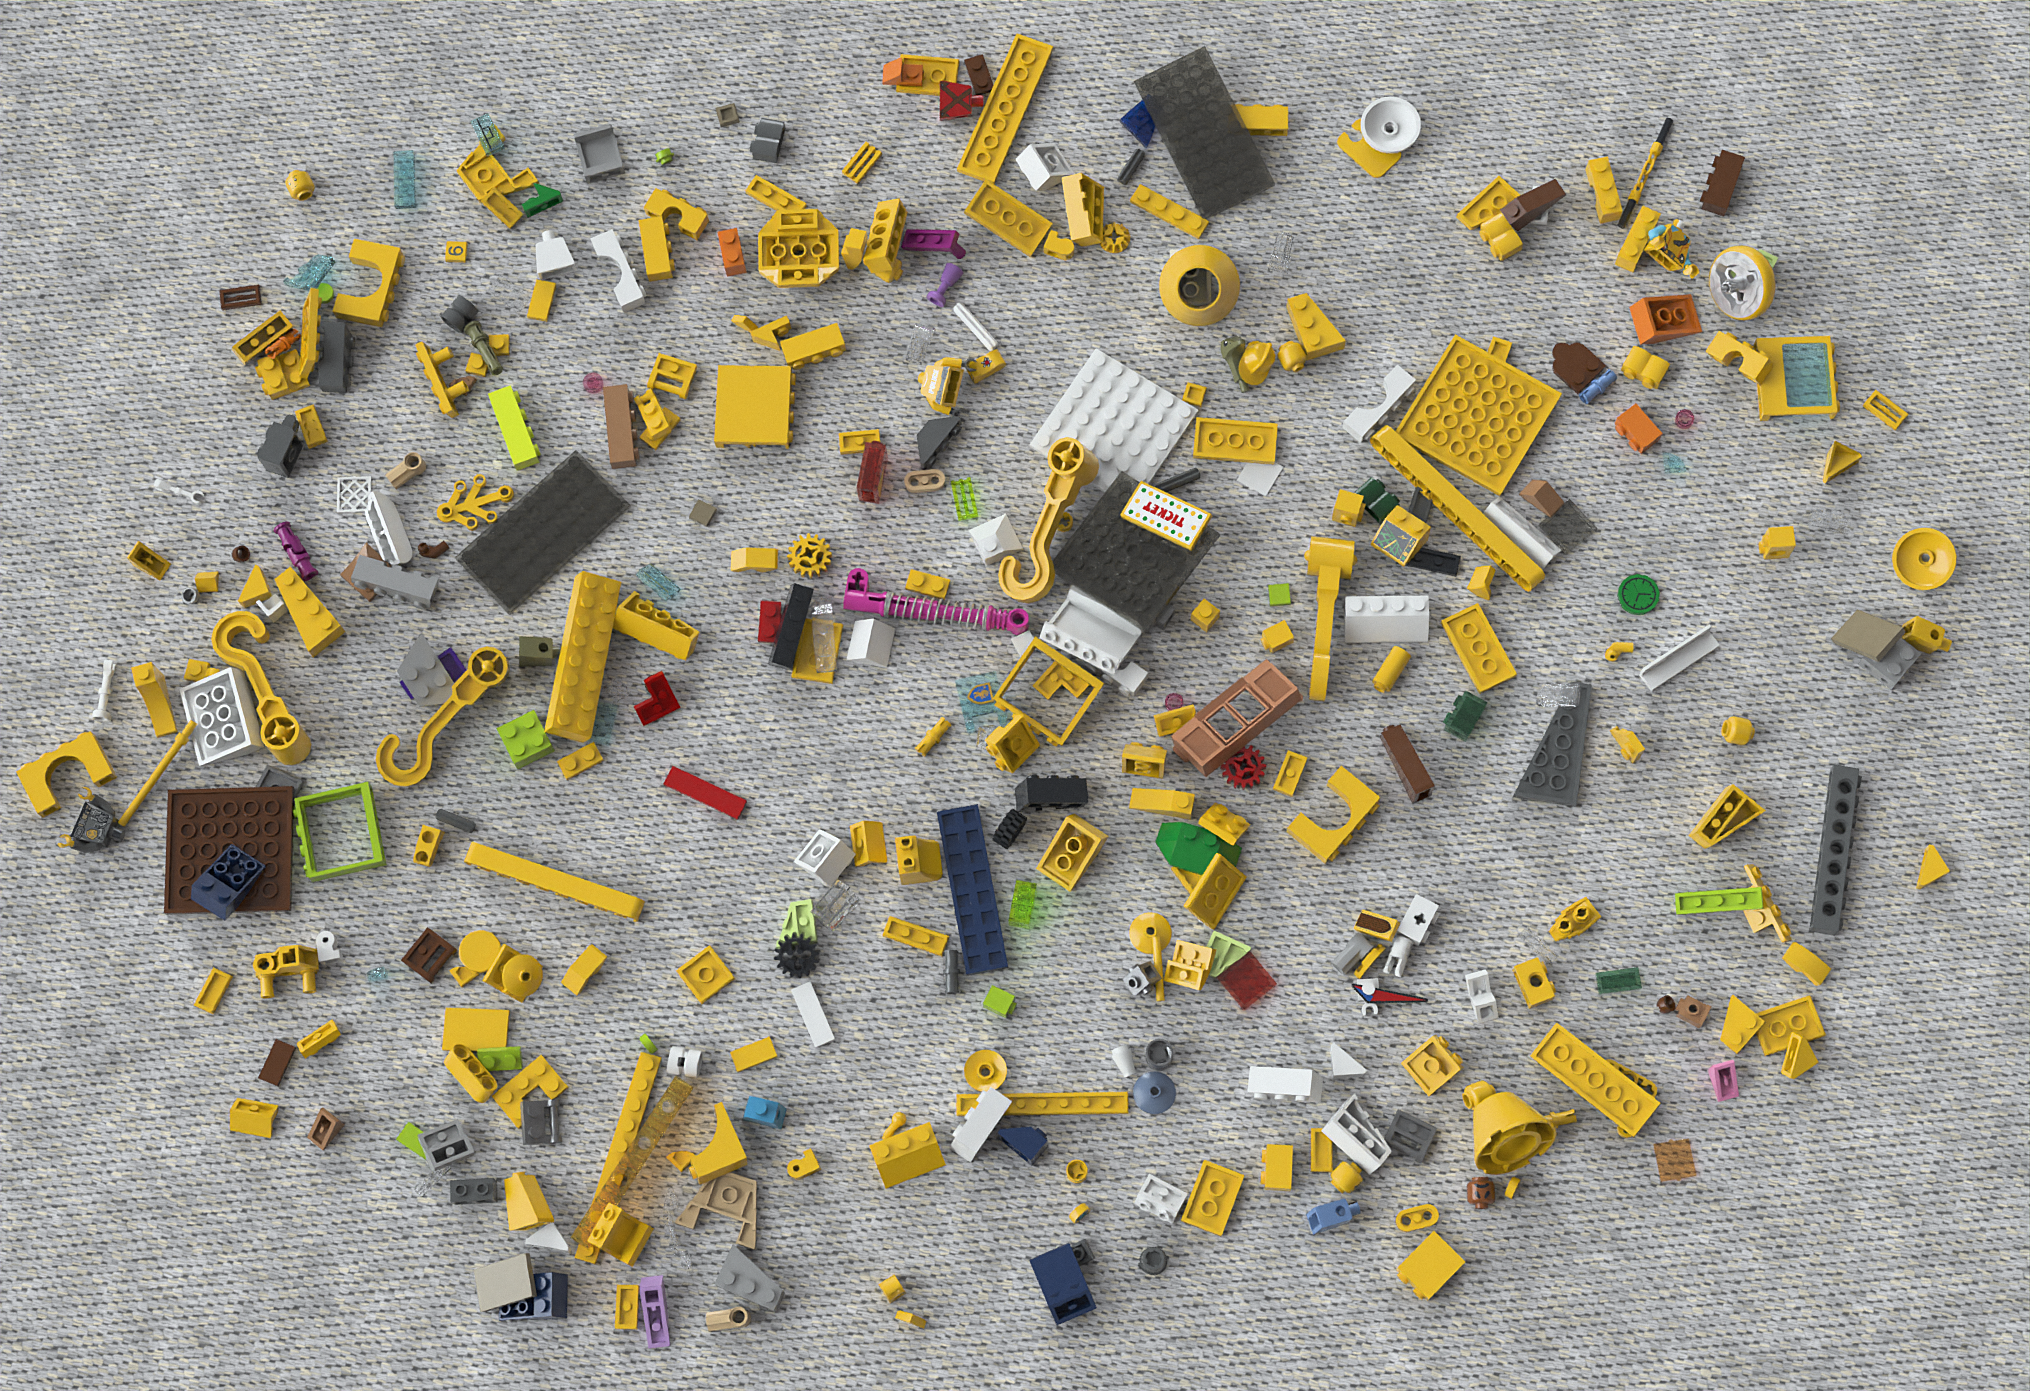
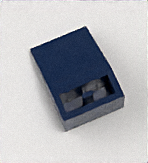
M231 844L192 884L191 899L226 921L239 907L266 866Z
M1066 1243L1029 1260L1056 1325H1060L1097 1308L1070 1243Z
M555 1272L533 1274L537 1296L500 1307L499 1321L567 1318L568 1274Z

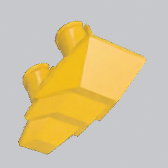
M1584 897L1561 911V915L1555 919V924L1548 932L1556 942L1565 938L1570 939L1575 935L1579 936L1601 918V915L1588 898Z

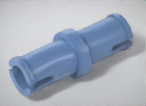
M1608 369L1600 378L1594 379L1591 385L1579 394L1581 401L1588 404L1598 394H1603L1605 388L1617 380L1616 374Z

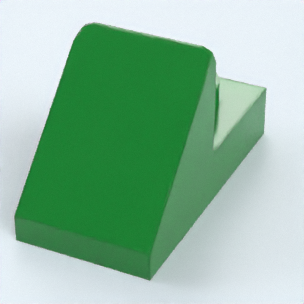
M533 183L538 197L529 198L521 205L527 218L563 202L560 191Z

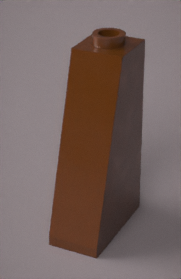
M1389 725L1385 727L1383 732H1381L1380 739L1412 804L1432 796L1435 785L1402 726Z

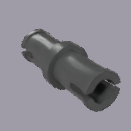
M945 950V969L943 970L946 984L945 993H959L958 974H960V969H958V951Z

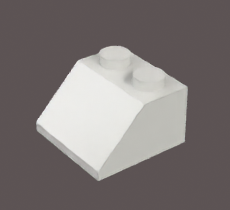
M1055 143L1030 144L1016 159L1021 171L1025 173L1030 181V185L1036 191L1048 190L1061 183L1063 177L1074 175L1073 170Z
M819 829L795 859L794 863L821 883L831 887L856 854L843 841Z

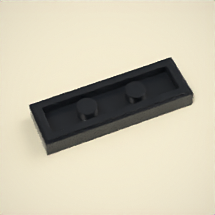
M1421 548L1406 566L1457 576L1461 556Z

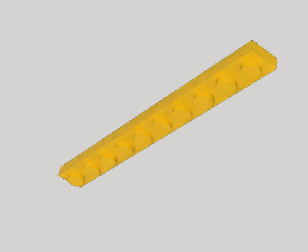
M644 1052L640 1053L574 1257L575 1259L596 1265L601 1249L587 1240L607 1204L615 1205L659 1070L661 1057Z

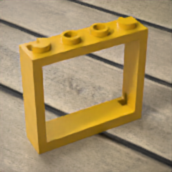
M1035 636L993 697V700L996 701L994 705L1005 712L1006 709L1013 713L1012 718L1017 714L1022 715L1026 722L1030 724V728L1037 735L1043 733L1048 737L1046 741L1057 747L1058 744L1063 746L1104 686V683ZM1035 649H1038L1094 687L1061 737L1002 698Z

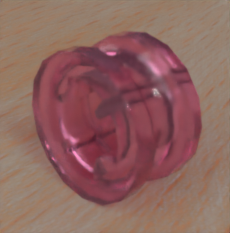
M1687 409L1680 410L1675 417L1677 427L1688 429L1692 426L1694 422L1693 413ZM1683 415L1690 419L1686 424L1682 423L1683 420H1679Z
M1177 693L1169 694L1165 699L1166 709L1171 711L1182 708V696ZM1173 698L1180 702V705H1176L1175 708L1171 707V703L1168 704Z

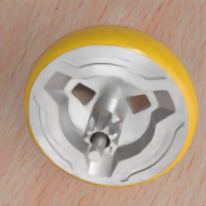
M1737 245L1723 250L1713 261L1709 273V287L1714 302L1724 314L1733 319L1742 321L1755 319L1765 313L1773 302L1776 289L1773 269L1766 257L1752 247ZM1731 270H1732L1734 273H1736V276H1735L1734 278L1732 277V275H1731V273H1730ZM1740 293H1744L1743 300L1740 298Z

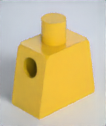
M1919 616L1912 618L1902 625L1905 633L1901 638L1915 649L1928 654L1937 649L1949 651L1952 640L1944 638L1945 629Z

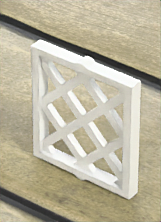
M371 476L338 478L337 513H356L368 510V505L363 501L371 493ZM365 479L366 482L361 486L357 480ZM344 480H352L348 486L343 483ZM354 483L359 487L355 493L349 489ZM340 484L345 488L341 493ZM367 484H368V492L364 489V487H365ZM348 490L352 495L345 499L342 495ZM361 490L366 493L362 499L357 496ZM340 497L345 501L341 506ZM354 497L359 500L355 506L349 502ZM361 503L366 507L365 509H356ZM348 504L352 509L343 510L342 508Z

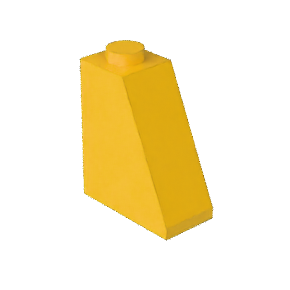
M525 1172L512 1173V1177L504 1179L509 1231H526L554 1222V1217L535 1175H525Z

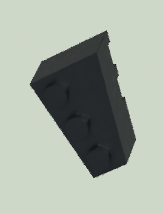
M1039 775L1027 776L1015 788L1016 811L1023 812L1024 808H1036V811H1042V808L1069 809L1084 807L1089 803L1087 778H1079L1078 775L1067 776V778H1059L1058 775H1050L1047 778H1039Z

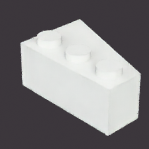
M1250 1066L1248 1092L1255 1099L1267 1100V1097L1278 1101L1295 1100L1304 1103H1321L1323 1077L1315 1071Z
M992 1087L987 1092L982 1091L976 1100L979 1102L978 1106L975 1109L970 1108L964 1117L967 1119L964 1126L959 1124L952 1134L955 1139L949 1148L970 1163L1012 1102Z

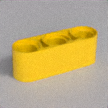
M455 1044L444 1060L445 1066L475 1101L479 1103L487 1102L498 1086L497 1081L468 1047L463 1044Z

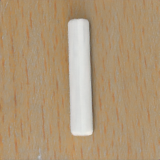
M959 302L954 306V312L989 351L994 350L998 346V342L965 305Z

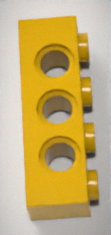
M900 198L878 202L874 212L873 224L870 227L871 232L867 240L865 254L863 255L864 265L868 267L871 274L890 271L894 268L908 213Z

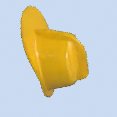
M1252 341L1247 345L1238 366L1239 374L1247 384L1259 385L1266 379L1276 357L1272 343Z

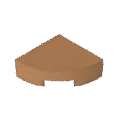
M472 376L454 379L448 386L451 387L463 380L470 392L477 379Z

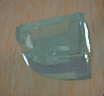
M1672 453L1662 454L1665 474L1686 472V467L1678 456Z
M384 966L367 972V980L369 982L388 979V970Z

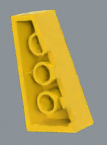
M291 566L274 579L305 646L313 658L345 633L343 627Z

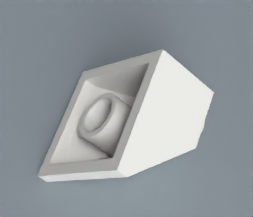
M1006 514L969 530L986 566L1023 550Z

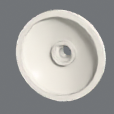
M1384 97L1375 100L1365 109L1361 118V132L1365 141L1372 148L1383 153H1399L1408 149L1417 140L1421 129V120L1417 110L1406 100L1397 97ZM1391 128L1393 132L1388 133L1386 129Z

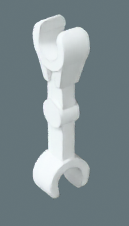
M156 479L154 482L156 490L172 492L178 496L191 498L195 505L202 504L200 501L195 500V496L201 495L205 497L199 490L190 493L181 488L172 487L170 484Z

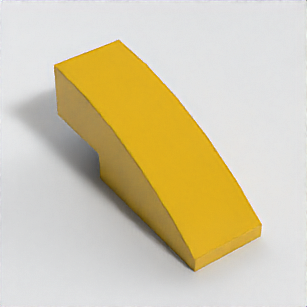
M851 228L849 235H846L841 254L847 268L850 270L855 269L861 263L868 237L867 232L864 230Z

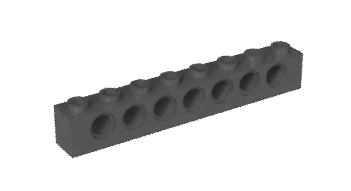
M1834 764L1830 769L1810 932L1835 936L1843 927V918H1840L1841 910L1845 909L1846 898L1843 897L1844 889H1847L1849 877H1846V869H1849L1851 865V857L1848 854L1854 842L1851 830L1855 828L1856 816H1853L1854 808L1858 807L1859 796H1856L1857 788H1860L1862 776L1859 775V768ZM1839 786H1846L1849 793H1842ZM1837 806H1843L1846 809V814L1839 813ZM1834 826H1840L1844 833H1836ZM1832 846H1837L1841 850V854L1833 853ZM1829 867L1837 868L1838 875L1831 874ZM1826 887L1834 888L1836 895H1829ZM1824 907L1830 908L1833 911V916L1826 915Z

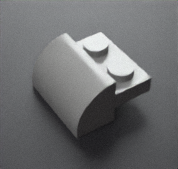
M458 1119L418 1135L426 1161L433 1172L475 1155L467 1134H464Z

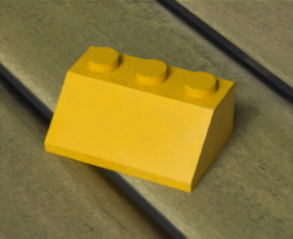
M930 1122L869 1145L886 1189L946 1166Z

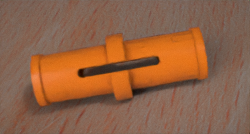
M291 329L284 336L278 337L275 343L265 349V353L267 354L272 351L268 357L274 359L281 352H286L293 343L301 338L300 334L294 337L299 331Z

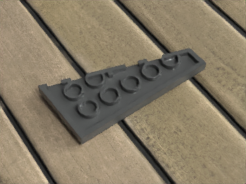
M1570 683L1513 795L1514 798L1576 807L1591 684Z

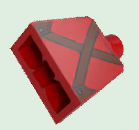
M940 81V121L971 116L972 107H983V95H972V86Z

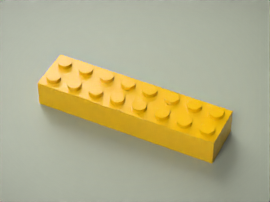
M582 571L575 576L544 730L545 733L582 743L589 740L592 736L621 587L620 581Z

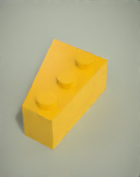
M1307 293L1287 299L1286 308L1299 343L1307 355V361L1345 349L1346 340Z
M1732 784L1725 787L1688 836L1706 849L1766 810Z

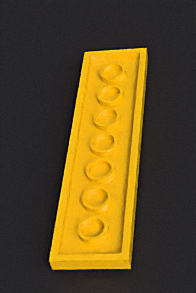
M1016 33L957 167V172L981 181L987 179L995 184L1053 52V46Z

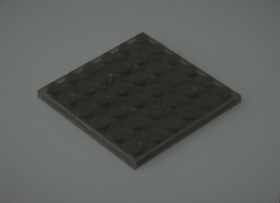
M1121 471L1054 558L1053 564L1056 575L1144 633H1147L1220 537V534L1207 525L1195 547L1190 551L1121 518L1120 514L1140 483Z

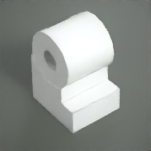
M323 931L318 934L316 944L318 959L322 966L343 962L341 951L339 949L336 950L338 946L337 938L329 931Z

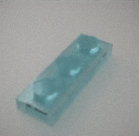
M413 150L393 151L394 206L396 209L416 208L415 153Z

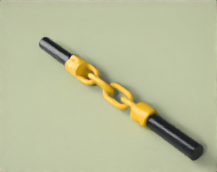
M1666 118L1656 141L1652 144L1648 160L1644 164L1637 184L1630 192L1627 199L1628 203L1617 224L1622 229L1625 228L1635 204H1638L1648 175L1652 171L1657 157L1660 156L1663 149L1662 145L1673 124L1671 118ZM1648 163H1649L1651 166H1650L1649 170L1647 171V170H1645V169H1646V167H1647V165H1648Z

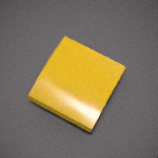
M1177 940L1173 960H1168L1164 981L1201 990L1212 968L1217 949Z
M503 944L482 981L523 1003L525 997H518L509 993L502 981V972L505 964L512 957L521 953ZM524 973L523 980H526L528 978V974Z

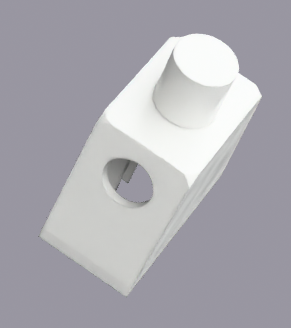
M552 230L543 232L544 241L535 245L537 273L540 280L577 271L564 238H555L554 231Z

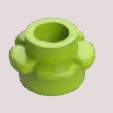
M670 148L661 150L655 154L656 162H661L662 165L673 161L674 153H671Z

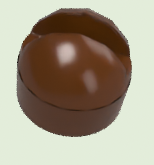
M243 545L234 548L231 553L233 560L240 563L247 561L250 557L249 549Z
M1669 995L1661 997L1656 1004L1660 1009L1659 1012L1663 1014L1670 1013L1676 1008L1674 1000Z

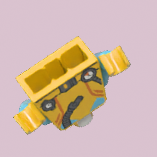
M1675 219L1673 224L1659 225L1650 230L1648 233L1650 240L1644 248L1647 254L1668 271L1683 269V274L1690 275L1692 279L1700 273L1698 267L1689 260V245L1691 241L1682 232L1685 226L1683 221Z

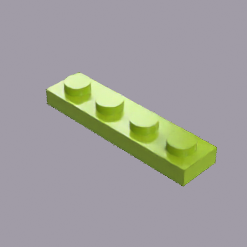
M1762 887L1675 893L1676 915L1764 909Z

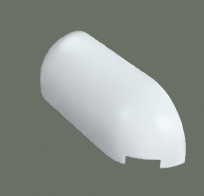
M372 491L368 496L370 500L368 510H365V515L379 553L384 561L392 565L405 564L412 558V548L396 506L385 494Z

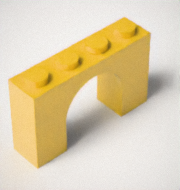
M354 239L349 253L352 264L379 270L382 273V283L375 293L367 297H355L338 293L332 312L338 319L383 327L384 322H387L389 318L388 306L389 303L392 304L395 294L393 289L399 283L400 274L398 272L400 267L404 266L405 256L399 247Z
M91 731L79 734L77 739L61 744L57 750L44 753L39 757L40 759L33 763H26L20 770L16 771L37 814L42 818L61 808L51 788V776L60 764L70 760L82 762L97 787H101L117 778L97 737Z
M1340 766L1327 782V786L1348 804L1351 816L1347 824L1337 830H1325L1300 812L1287 827L1286 831L1325 864L1328 860L1331 862L1335 860L1340 853L1338 849L1341 845L1347 846L1353 838L1351 834L1354 830L1357 829L1359 831L1367 822L1365 820L1366 816L1369 813L1373 815L1380 807L1378 804L1380 797L1343 766Z

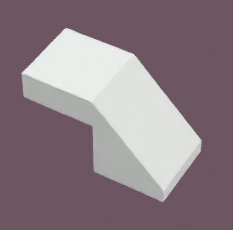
M1482 970L1465 975L1468 993L1477 1022L1482 1023L1499 1018L1496 1000L1491 993L1487 971Z

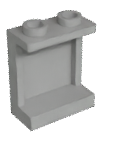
M611 124L599 125L591 130H581L573 135L587 184L625 174Z

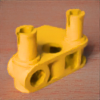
M302 945L278 947L272 953L255 955L253 968L256 972V978L260 980L261 998L275 997L273 979L275 977L298 974L302 975L303 993L317 992L315 974L319 971L317 949ZM265 962H268L269 967H267V969L264 970L262 968V965H264Z

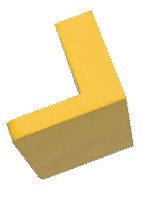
M863 820L851 825L853 852L856 854L854 856L855 867L865 866L870 863H886L887 854L882 822Z
M237 1098L230 1109V1130L271 1138L273 1121L278 1114V1105Z

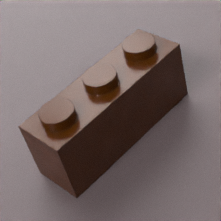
M1723 149L1720 156L1715 155L1712 167L1715 168L1714 173H1709L1706 185H1709L1707 191L1703 190L1699 201L1703 203L1702 210L1725 216L1745 159L1744 156Z

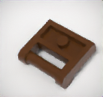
M427 927L401 961L432 984L435 980V975L451 955H455L458 950ZM441 946L445 948V951L429 971L423 970Z

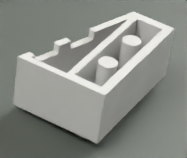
M1354 1093L1343 1103L1321 1131L1370 1175L1381 1166L1392 1151L1377 1128L1374 1129L1370 1123L1368 1113L1366 1111L1363 1112Z

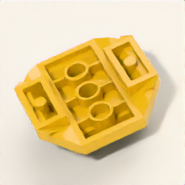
M818 209L777 210L758 232L759 273L778 288L819 287L839 271L838 229ZM797 251L804 252L802 255H795Z

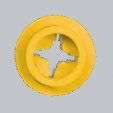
M1113 222L1103 227V241L1099 244L1105 251L1119 253L1128 247L1130 234L1123 224ZM1113 231H1115L1117 236H1120L1116 239L1115 244H1113L1112 238H1109L1112 236Z

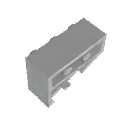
M732 1245L715 1285L776 1313L785 1292L735 1245Z

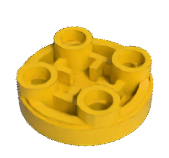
M485 930L473 931L463 938L459 947V957L467 969L477 973H485L489 970L502 946L498 938L491 932Z

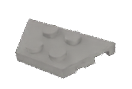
M421 633L403 660L397 673L419 707L443 705L452 695V685L454 682Z

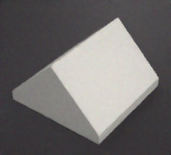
M876 619L855 621L847 661L887 668L895 628Z

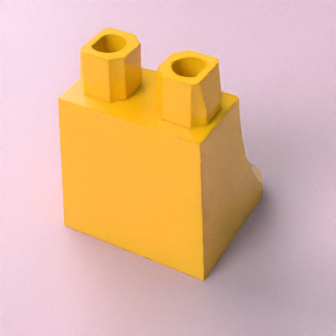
M915 835L895 838L899 876L902 885L938 881L942 878L940 846L937 841L918 838Z

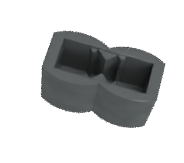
M761 118L760 123H756L754 134L757 136L755 141H751L750 152L753 155V159L777 163L786 129L785 122Z

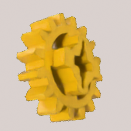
M807 533V538L805 539L800 535V541L793 540L794 547L788 548L789 552L792 553L787 555L788 560H791L789 566L790 568L795 567V574L801 572L802 578L809 574L810 579H812L814 573L819 577L821 570L827 571L825 565H831V560L828 559L832 557V552H829L831 549L830 545H825L826 541L824 538L819 541L817 534L814 538H811L810 534ZM810 553L813 557L809 559L806 554ZM823 555L822 561L818 564L819 558Z

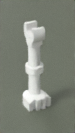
M104 660V677L102 688L99 689L98 693L100 695L98 709L94 710L92 714L94 721L111 722L112 716L106 711L108 697L111 696L112 692L110 686L116 667L112 660Z

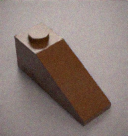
M1553 179L1516 197L1501 208L1500 211L1508 223L1518 232L1567 194L1558 181Z

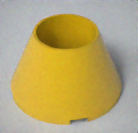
M1193 245L1179 250L1167 261L1161 272L1159 291L1164 306L1174 318L1192 326H1207L1222 320L1234 308L1239 297L1240 278L1233 261L1224 252L1212 246ZM1194 268H1204L1215 275L1219 283V293L1212 302L1197 306L1183 298L1180 292V279L1187 271Z
M1500 1092L1491 1095L1481 1101L1473 1111L1475 1164L1485 1174L1491 1175L1509 1173L1530 1164L1529 1159L1538 1153L1542 1156L1552 1146L1557 1134L1556 1128L1551 1121L1514 1093Z

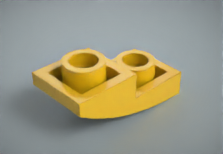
M1793 942L1782 957L1794 971L1802 972L1815 986L1821 985L1831 971V968L1797 942Z

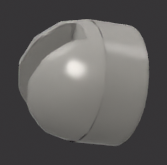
M187 587L182 591L181 597L185 603L194 604L199 600L200 593L195 588Z

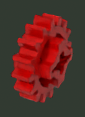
M1252 745L1248 749L1244 746L1224 762L1226 764L1220 766L1221 770H1225L1222 773V777H1228L1227 784L1233 782L1235 789L1238 785H1241L1242 790H1245L1246 785H1249L1252 789L1253 782L1259 784V777L1265 776V773L1261 771L1266 769V764H1261L1265 758L1264 756L1258 757L1260 750L1252 751ZM1244 754V755L1241 756V757H1238V758L1235 757V756H1237V755ZM1251 757L1256 761L1257 767L1252 764ZM1243 763L1247 764L1244 770L1240 769V766H1242ZM1229 767L1235 770V776H1233ZM1246 776H1252L1249 779H1243Z

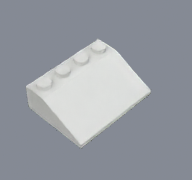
M230 667L180 689L188 723L190 720H193L198 724L191 733L199 766L202 767L240 757L264 748L245 670Z

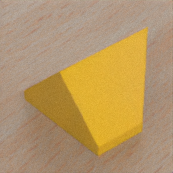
M1834 441L1827 453L1823 482H1829L1859 463L1862 455Z

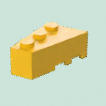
M1083 173L1063 177L1062 184L1071 241L1081 247L1102 243L1104 186Z

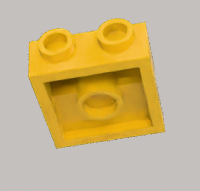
M297 349L281 354L274 359L266 356L257 360L256 372L258 377H263L265 382L261 384L264 394L269 395L272 400L310 386L308 378H299L300 356Z
M1019 714L1005 728L998 726L985 739L988 745L986 747L987 752L997 759L994 762L996 767L1001 771L1005 770L1010 773H1014L1040 746L1025 718Z
M1433 1035L1401 1063L1428 1096H1431L1464 1068L1461 1065L1463 1063L1462 1058L1456 1052L1453 1054L1447 1048L1449 1043L1443 1036Z

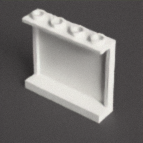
M1073 585L1069 590L1067 599L1049 622L1045 621L1039 638L1114 675L1140 639L1147 621Z

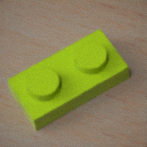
M521 1046L481 1048L477 1051L478 1060L488 1071L516 1070L523 1067Z

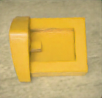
M1491 565L1476 567L1467 590L1489 601L1492 594L1489 586L1496 569Z

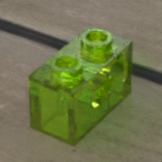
M1016 880L1008 920L1009 926L1030 929L1038 889L1037 883Z

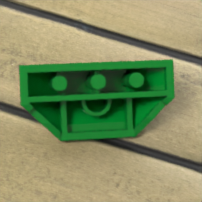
M1185 822L1162 823L1155 841L1170 866L1198 875L1204 874L1216 853L1221 854L1236 867L1242 847L1236 843L1233 846L1211 831Z

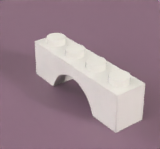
M611 229L590 238L600 263H612L622 271L621 280L613 290L623 313L646 304L644 297L647 296L643 286H638L636 282L639 277L635 268L630 269L629 267L631 260L627 251L623 252L621 246L624 245L620 236H615Z
M1396 365L1384 378L1383 387L1386 391V400L1383 404L1374 409H1361L1357 407L1344 420L1342 428L1360 443L1364 439L1368 441L1374 435V429L1378 425L1382 426L1389 417L1387 415L1391 411L1395 412L1402 404L1401 400L1405 396L1408 398L1413 394L1416 389L1414 388L1416 379L1399 365Z

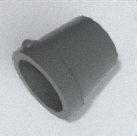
M1149 1247L1141 1253L1138 1266L1146 1274L1158 1275L1166 1269L1169 1256L1160 1248Z

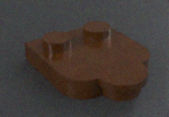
M1558 343L1552 350V356L1555 359L1552 365L1554 374L1576 394H1579L1606 368V365L1581 343H1572L1571 345Z

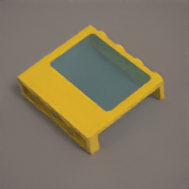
M1831 337L1756 338L1753 345L1754 350L1758 353L1762 350L1770 355V360L1774 364L1761 386L1757 384L1760 421H1768L1770 416L1829 414L1830 419H1834L1837 412L1840 411V402L1836 400L1838 382L1834 380L1836 362H1833L1832 355H1834L1835 346L1834 343H1831Z

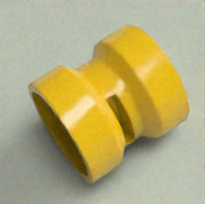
M1072 1160L1066 1167L1067 1178L1073 1183H1082L1088 1175L1087 1165L1081 1160Z

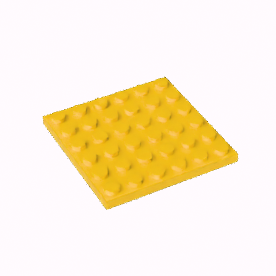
M1455 334L1396 429V432L1411 447L1496 495L1501 496L1562 393Z

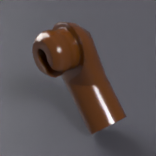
M444 540L435 547L428 546L426 543H421L418 546L419 554L422 557L431 559L438 558L450 549Z

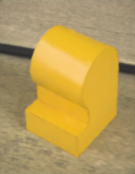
M1051 230L1043 247L1044 254L1065 261L1070 260L1074 256L1073 242L1066 238L1060 239L1058 232Z
M811 1148L803 1151L805 1158L800 1160L794 1159L787 1165V1172L792 1178L800 1180L822 1170Z
M895 1274L878 1284L889 1303L906 1294Z

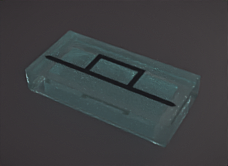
M489 113L470 121L486 156L505 149Z

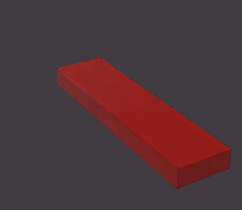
M672 766L663 783L664 786L736 820L739 819L747 804V800L675 766Z

